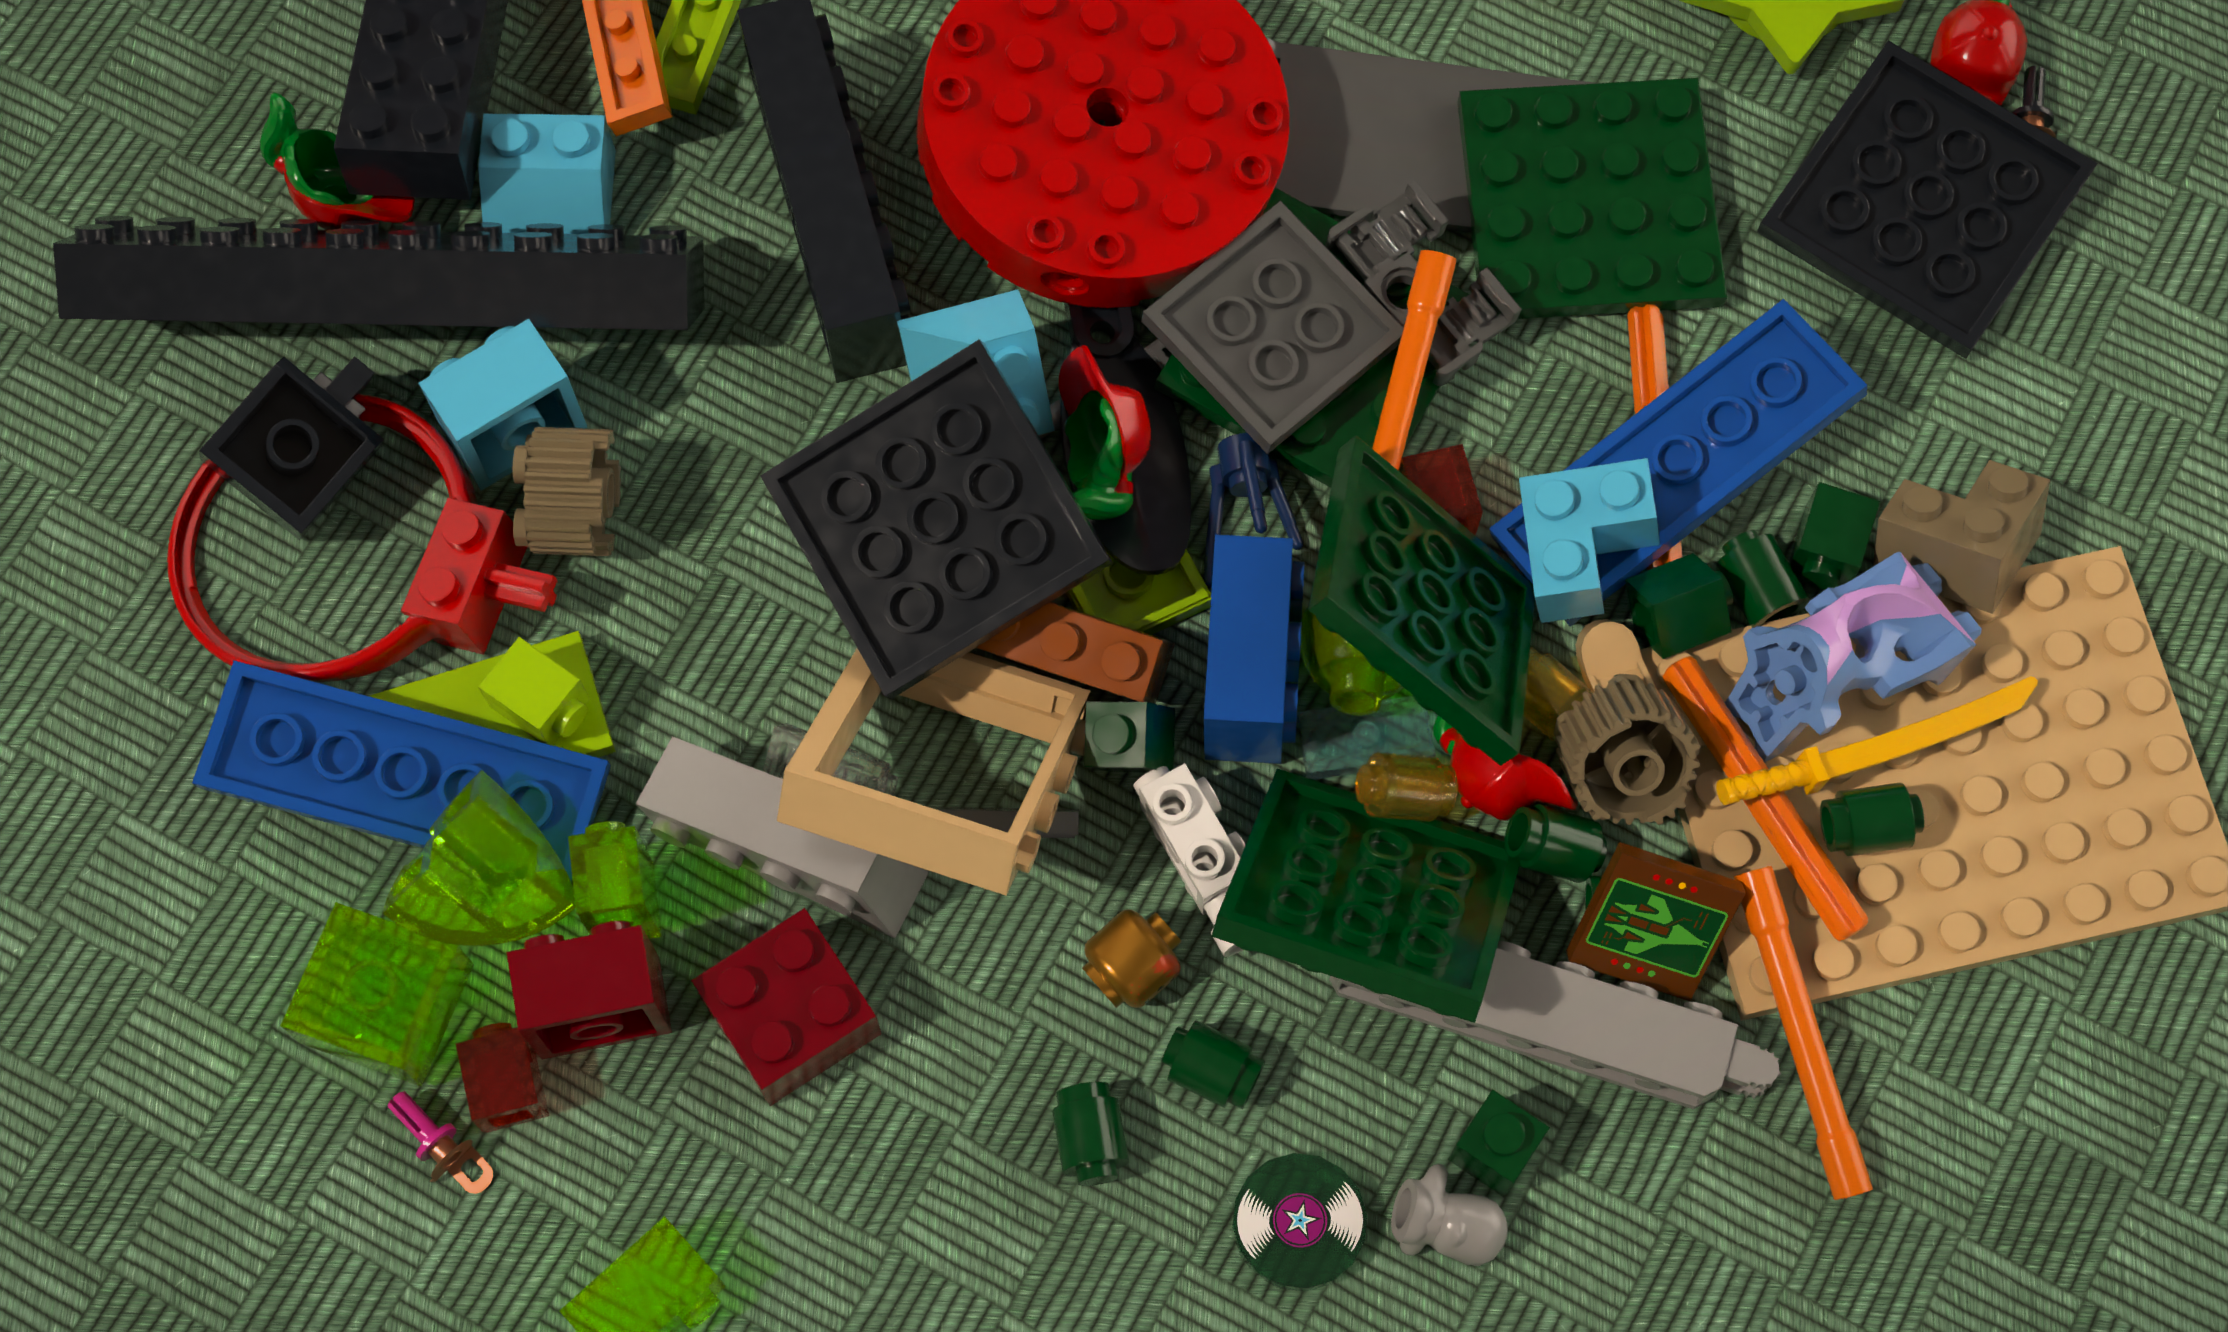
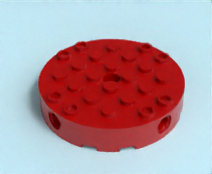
M959 0L945 18L934 39L927 59L917 117V144L920 165L924 167L926 178L932 190V200L944 222L960 242L964 239L979 255L988 261L987 267L1014 285L1058 302L1099 308L1138 306L1140 300L1163 296L1211 256L1228 246L1247 227L1260 218L1281 174L1287 154L1290 133V110L1287 88L1281 67L1261 28L1237 0ZM1104 120L1105 126L1098 124L1099 121Z

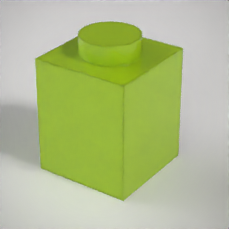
M521 637L516 639L478 686L492 709L539 742L552 746L561 736L567 738L578 729L587 714L588 707L586 704L590 700L578 677Z

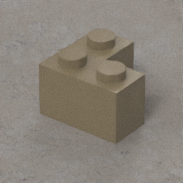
M1989 460L1965 499L1904 479L1878 519L1873 566L1894 553L1901 552L1912 566L1928 563L1942 579V592L1939 596L1993 614L2041 535L2050 479Z

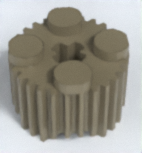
M535 427L532 434L527 435L525 446H515L512 466L513 480L515 484H524L523 505L525 506V508H517L514 514L513 537L516 546H528L530 552L535 554L609 556L612 554L615 535L605 534L606 518L612 517L614 507H619L621 497V466L619 465V460H607L608 455L606 453L610 444L615 442L613 430Z
M1631 674L1614 676L1608 681L1606 688H1602L1599 684L1596 685L1595 692L1592 694L1587 691L1582 693L1584 700L1581 702L1574 700L1571 703L1574 710L1565 711L1557 718L1553 734L1559 747L1556 749V754L1560 760L1559 763L1585 812L1589 811L1592 819L1595 821L1611 818L1613 823L1618 824L1621 819H1624L1627 825H1631L1635 818H1639L1641 823L1655 821L1658 825L1663 824L1664 816L1675 817L1674 810L1677 807L1681 809L1686 807L1684 800L1687 792H1690L1692 789L1688 782L1697 778L1694 768L1700 767V762L1696 756L1700 754L1699 749L1701 747L1674 700L1669 698L1663 689L1658 691L1652 683L1645 686L1639 676Z

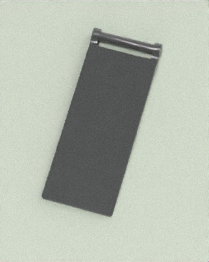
M1267 38L1281 67L1287 88L1290 110V133L1287 154L1275 187L1323 214L1348 217L1360 208L1368 206L1374 209L1371 220H1375V212L1404 194L1407 184L1415 179L1449 220L1446 230L1471 233V219L1457 105L1460 91L1595 83L1281 43Z

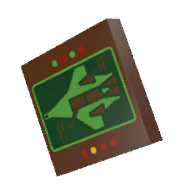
M1619 842L1566 950L1568 960L1591 970L1625 981L1643 984L1656 991L1691 1001L1746 894L1743 884L1740 881Z

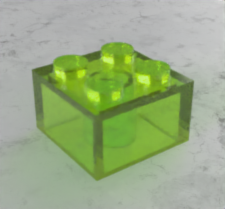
M335 902L280 1026L300 1044L422 1087L474 964L457 944Z

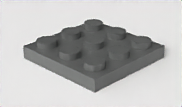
M1281 201L1247 227L1228 246L1211 256L1144 310L1141 321L1267 454L1399 345L1403 332V327Z

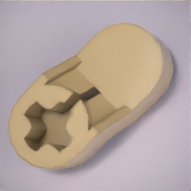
M1608 619L1595 620L1586 625L1579 633L1575 644L1576 656L1582 677L1590 694L1595 692V686L1598 684L1602 688H1606L1608 681L1614 675L1619 674L1637 675L1642 679L1645 686L1649 683L1654 684L1642 659L1638 642L1633 632L1625 625Z

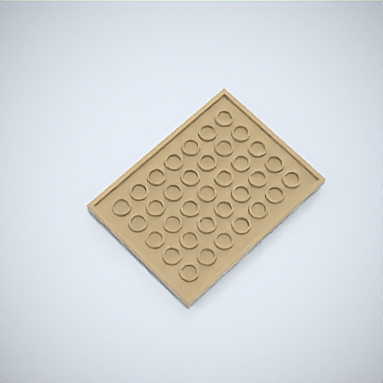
M2121 546L2021 567L1993 614L1938 595L1939 600L1950 613L1958 610L1969 612L1982 628L1981 635L1974 641L1976 646L1940 685H1936L1928 680L1885 699H1882L1873 688L1868 690L1857 688L1847 691L1839 697L1838 703L1841 717L1830 732L1820 736L1808 725L1781 754L1765 762L1769 769L1770 767L1782 764L1788 765V763L1794 762L1807 748L1817 746L1819 754L1931 718L2010 686L2027 677L2032 676L2038 680L2037 686L2019 711L1941 743L1875 766L1830 779L1817 793L1806 795L1804 786H1795L1794 789L1784 791L1868 916V923L1860 932L1841 941L1833 937L1744 801L1740 800V802L1723 805L1720 802L1716 784L1718 780L1728 777L1663 680V674L1670 665L1680 659L1691 656L1696 659L1725 703L1746 668L1748 658L1743 636L1752 627L1746 626L1732 629L1731 633L1662 659L1651 647L1640 649L1642 659L1658 691L1663 689L1667 696L1674 700L1701 747L1699 749L1700 754L1696 756L1700 762V767L1694 768L1697 778L1688 782L1692 789L1690 792H1687L1684 800L1686 807L1684 809L1678 808L1695 867L1734 879L1733 876L1772 866L1789 919L1788 928L1812 1005L2228 911V845ZM1806 613L1769 621L1761 626L1779 629L1805 619L1810 614ZM1850 638L1851 644H1852V648H1853V651H1854V653H1855L1856 644H1855V643L1853 642V640ZM1895 652V656L1903 661H1909L1902 652ZM1774 684L1773 693L1775 698L1783 701L1786 695L1782 694ZM1735 717L1755 747V738L1749 725L1740 718ZM1899 782L1905 785L1909 794H1917L1920 798L1924 812V830L1922 833H1916L1915 842L1911 848L1847 856L1844 851L1830 852L1823 838L1820 822V805L1822 800L1835 798L1838 791ZM1740 903L1719 944V949L1742 1021L1779 1011L1757 941L1749 930L1744 910Z

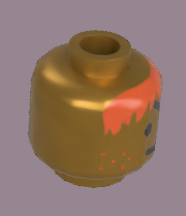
M1125 909L1087 941L1084 951L1089 962L1082 969L1116 1008L1123 1002L1131 1007L1140 1008L1179 975L1181 969L1180 961L1172 950L1181 943V940L1156 912L1145 920L1138 912Z

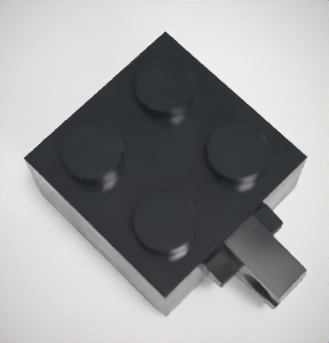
M354 356L333 381L322 372L312 380L288 359L283 357L199 450L200 460L298 540H301L382 446L384 439L359 419L366 408L355 400L372 380L375 373Z

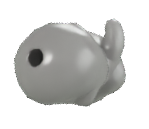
M1440 1163L1431 1166L1421 1180H1405L1396 1196L1391 1217L1393 1236L1400 1242V1249L1404 1254L1414 1256L1420 1253L1423 1247L1428 1244L1436 1252L1444 1256L1453 1258L1466 1265L1481 1266L1492 1261L1502 1250L1506 1242L1508 1226L1505 1213L1494 1200L1476 1194L1445 1192L1448 1172L1446 1167Z

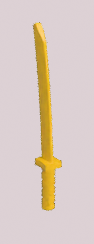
M2032 676L2027 677L2010 686L1939 715L1819 754L1817 746L1807 748L1794 762L1788 763V765L1782 764L1770 767L1768 770L1766 768L1757 770L1752 774L1745 773L1737 775L1735 778L1720 779L1716 784L1718 798L1723 805L1740 802L1743 799H1754L1759 795H1770L1779 790L1782 792L1794 789L1795 786H1804L1806 795L1817 793L1830 779L1875 766L1941 743L2019 711L2037 686L2038 680Z

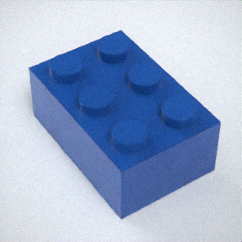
M1215 535L1204 704L1205 760L1281 764L1282 743H1295L1298 684L1286 682L1298 683L1305 562L1292 561L1293 538Z

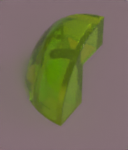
M481 770L453 799L430 827L429 832L432 837L425 844L424 850L409 864L403 866L388 894L382 914L401 927L428 939L463 946H486L517 941L549 928L576 908V897L562 862L543 833L514 799Z

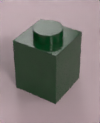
M1819 482L1806 504L1789 559V564L1794 573L1801 576V579L1808 585L1825 590L1828 587L1835 588L1853 580L1861 568L1880 501Z
M1694 553L1625 579L1634 631L1662 659L1732 632L1728 613V606L1733 604L1731 587L1721 571H1714Z
M1086 702L1084 767L1110 772L1148 773L1162 766H1167L1169 771L1173 770L1175 708L1149 702Z
M1492 1089L1457 1142L1448 1160L1502 1197H1505L1550 1127Z

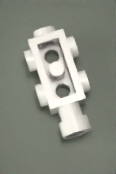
M1185 763L1169 771L1167 766L1158 767L1157 770H1151L1144 774L1133 785L1140 797V807L1151 824L1156 838L1162 843L1185 883L1187 892L1193 897L1203 915L1207 913L1211 922L1215 925L1218 912L1246 845L1236 831L1229 835L1226 834L1215 815L1222 811L1220 802L1204 776L1195 780ZM1214 938L1224 957L1243 951V949L1232 943Z

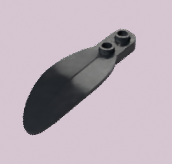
M1064 303L1072 345L1069 354L1077 347L1086 345L1109 383L1131 387L1139 391L1144 398L1151 426V442L1148 453L1132 472L1134 489L1133 504L1130 509L1123 515L1112 519H1088L1107 553L1126 568L1144 575L1167 573L1173 570L1181 561L1188 544L1191 527L1189 466L1182 430L1174 403L1171 398L1154 389L1156 379L1161 372L1134 335L1131 307L1099 308ZM1095 331H1104L1109 334L1112 340L1108 343H1098L1091 337V334ZM1060 395L1061 442L1068 474L1067 466L1071 446L1069 438L1064 431V424L1068 414ZM1068 474V479H1069V482H1070L1072 491H1073V493H1074V492L1077 491L1078 489H1077V488L1075 487V485L1072 483V481H1071V479H1070V477H1069V474Z

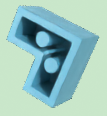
M1648 458L1519 478L1534 595L1541 623L1605 614L1596 554L1660 545Z

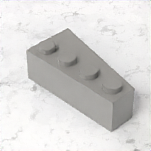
M672 736L636 802V805L653 822L650 828L653 834L681 848H685L689 842L704 849L706 855L726 867L739 870L740 867L747 869L783 890L796 892L894 939L896 938L930 871L777 822L783 779Z

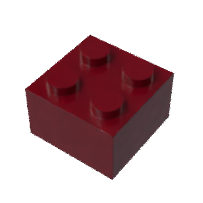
M805 908L691 980L701 1000L769 1106L775 1104L882 1034L875 1013Z
M610 921L592 927L590 930L591 935L565 940L564 936L559 934L541 935L526 940L524 942V949L506 952L518 1031L542 1060L672 1033L660 958L642 925L631 927V923L628 921Z

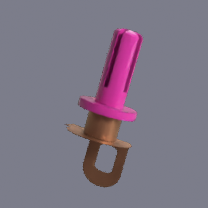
M405 1091L397 1093L393 1100L389 1101L388 1108L421 1143L416 1156L421 1161H426L432 1157L437 1162L431 1174L433 1179L430 1182H436L445 1171H448L469 1193L476 1194L482 1192L489 1186L493 1178V1170L486 1160L472 1147L473 1141L471 1139L457 1145L452 1139L457 1131L453 1124L448 1123L439 1128ZM471 1158L483 1170L482 1176L475 1182H471L461 1171L462 1165Z

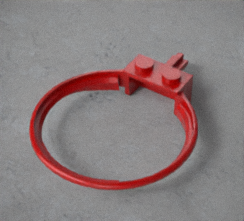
M359 394L355 398L357 402L366 408L359 419L389 427L416 443L435 462L443 476L449 493V498L446 500L401 608V612L409 616L402 625H399L382 639L358 652L338 659L316 663H285L257 656L231 641L218 629L207 613L198 591L195 576V550L199 529L209 504L225 481L205 463L201 465L180 500L171 527L167 553L168 577L177 610L193 636L211 654L232 666L233 661H238L313 682L347 680L383 670L404 659L432 639L442 645L484 655L504 604L507 603L545 612L547 606L553 607L557 595L554 592L557 578L553 575L519 568L528 546L515 545L513 521L503 510L478 505L474 487L465 467L451 446L431 424L410 409L395 402Z

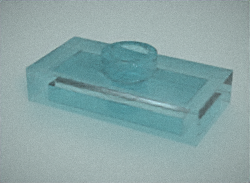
M1413 696L1302 711L1297 714V727L1306 778L1312 780L1433 763L1436 756L1428 711L1420 706Z

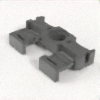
M1415 179L1407 184L1404 194L1375 212L1374 217L1376 219L1370 223L1374 209L1368 206L1362 207L1333 226L1325 243V247L1328 250L1335 246L1340 250L1365 281L1363 285L1365 289L1403 328L1408 309L1395 307L1389 301L1386 290L1396 283L1412 285L1417 266L1416 260L1411 256L1415 252L1412 246L1425 237L1431 243L1444 234L1449 222ZM1488 268L1482 270L1477 280L1469 286L1470 295L1463 297L1459 302L1454 297L1447 300V306L1438 319L1428 357L1429 362L1437 370L1432 382L1437 386H1443L1453 380L1460 368L1466 371L1478 360L1483 344L1514 324L1522 310ZM1476 341L1477 344L1470 348L1469 345Z

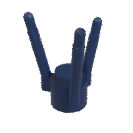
M1239 433L1223 439L1217 448L1219 464L1209 468L1212 490L1203 581L1208 589L1212 588L1215 535H1221L1226 488H1230V493L1234 496L1248 497L1255 530L1257 533L1263 534L1267 531V522L1262 492L1268 486L1284 530H1286L1288 538H1293V549L1300 550L1304 545L1297 522L1280 481L1277 461L1269 459V454L1248 433Z

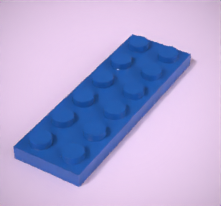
M1782 299L1565 469L1572 470L1648 458L1660 545L1596 554L1603 601L1626 584L1625 579L1635 576L1647 568L1867 395V384L1785 299ZM1521 503L1491 526L1489 530L1492 539L1533 584L1523 506ZM1583 617L1565 619V621L1571 627Z
M233 661L192 783L196 787L574 888L611 765L605 759Z

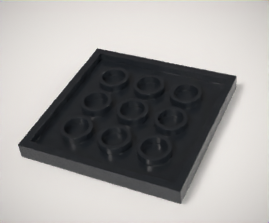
M1888 40L1765 215L1757 233L1967 359L2098 163Z
M980 339L760 475L885 697L890 699L1113 564L991 353Z

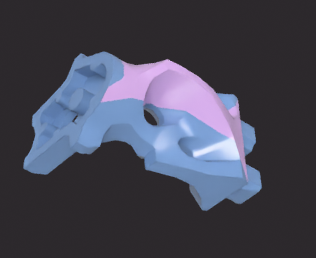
M1896 552L1853 580L1835 588L1828 587L1814 597L1805 606L1806 611L1810 614L1809 617L1779 629L1756 626L1745 633L1743 639L1748 662L1725 704L1733 716L1740 718L1749 725L1755 738V749L1764 762L1781 754L1808 725L1820 736L1830 732L1841 717L1838 700L1843 693L1857 688L1863 690L1873 688L1882 699H1885L1928 680L1936 685H1940L1976 646L1974 641L1981 635L1982 628L1969 612L1958 610L1950 613L1938 598V595L1942 592V579L1928 563L1912 566L1901 552ZM1850 638L1856 644L1855 653L1853 651ZM1895 652H1902L1909 661H1903L1895 656ZM1774 684L1782 694L1786 695L1783 701L1775 698L1773 693Z

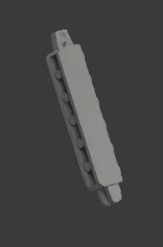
M1498 942L1486 990L1475 1023L1455 1016L1441 1015L1430 1008L1388 994L1374 993L1363 986L1333 976L1329 978L1338 996L1691 1109H1695L1710 1101L1719 1090L1736 1095L1743 1093L1745 1098L1752 1096L1754 1099L1757 1095L1761 1097L1764 1094V1090L1767 1087L1770 1088L1773 1085V1081L1781 1075L1778 1064L1779 1058L1774 1057V1052L1769 1053L1767 1048L1761 1050L1760 1046L1735 1039L1738 1024L1723 1020V1013L1712 1006L1698 1002H1685L1683 1007L1658 999L1659 993L1643 984L1624 981L1618 987L1594 979L1595 973L1591 969L1576 963L1559 961L1556 963V966L1530 959V951L1509 942Z

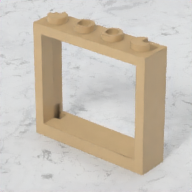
M857 648L784 770L777 822L1007 896L1017 872L1029 873L1033 866L1041 840V835L1036 834L1037 830L1048 833L1060 797V795L1055 794V791L1066 794L1069 789L1078 759L1073 753L1084 756V719L1086 702L1089 701L1091 691L968 652L899 694L903 697L1051 743L1007 833L833 777L881 692L878 683Z

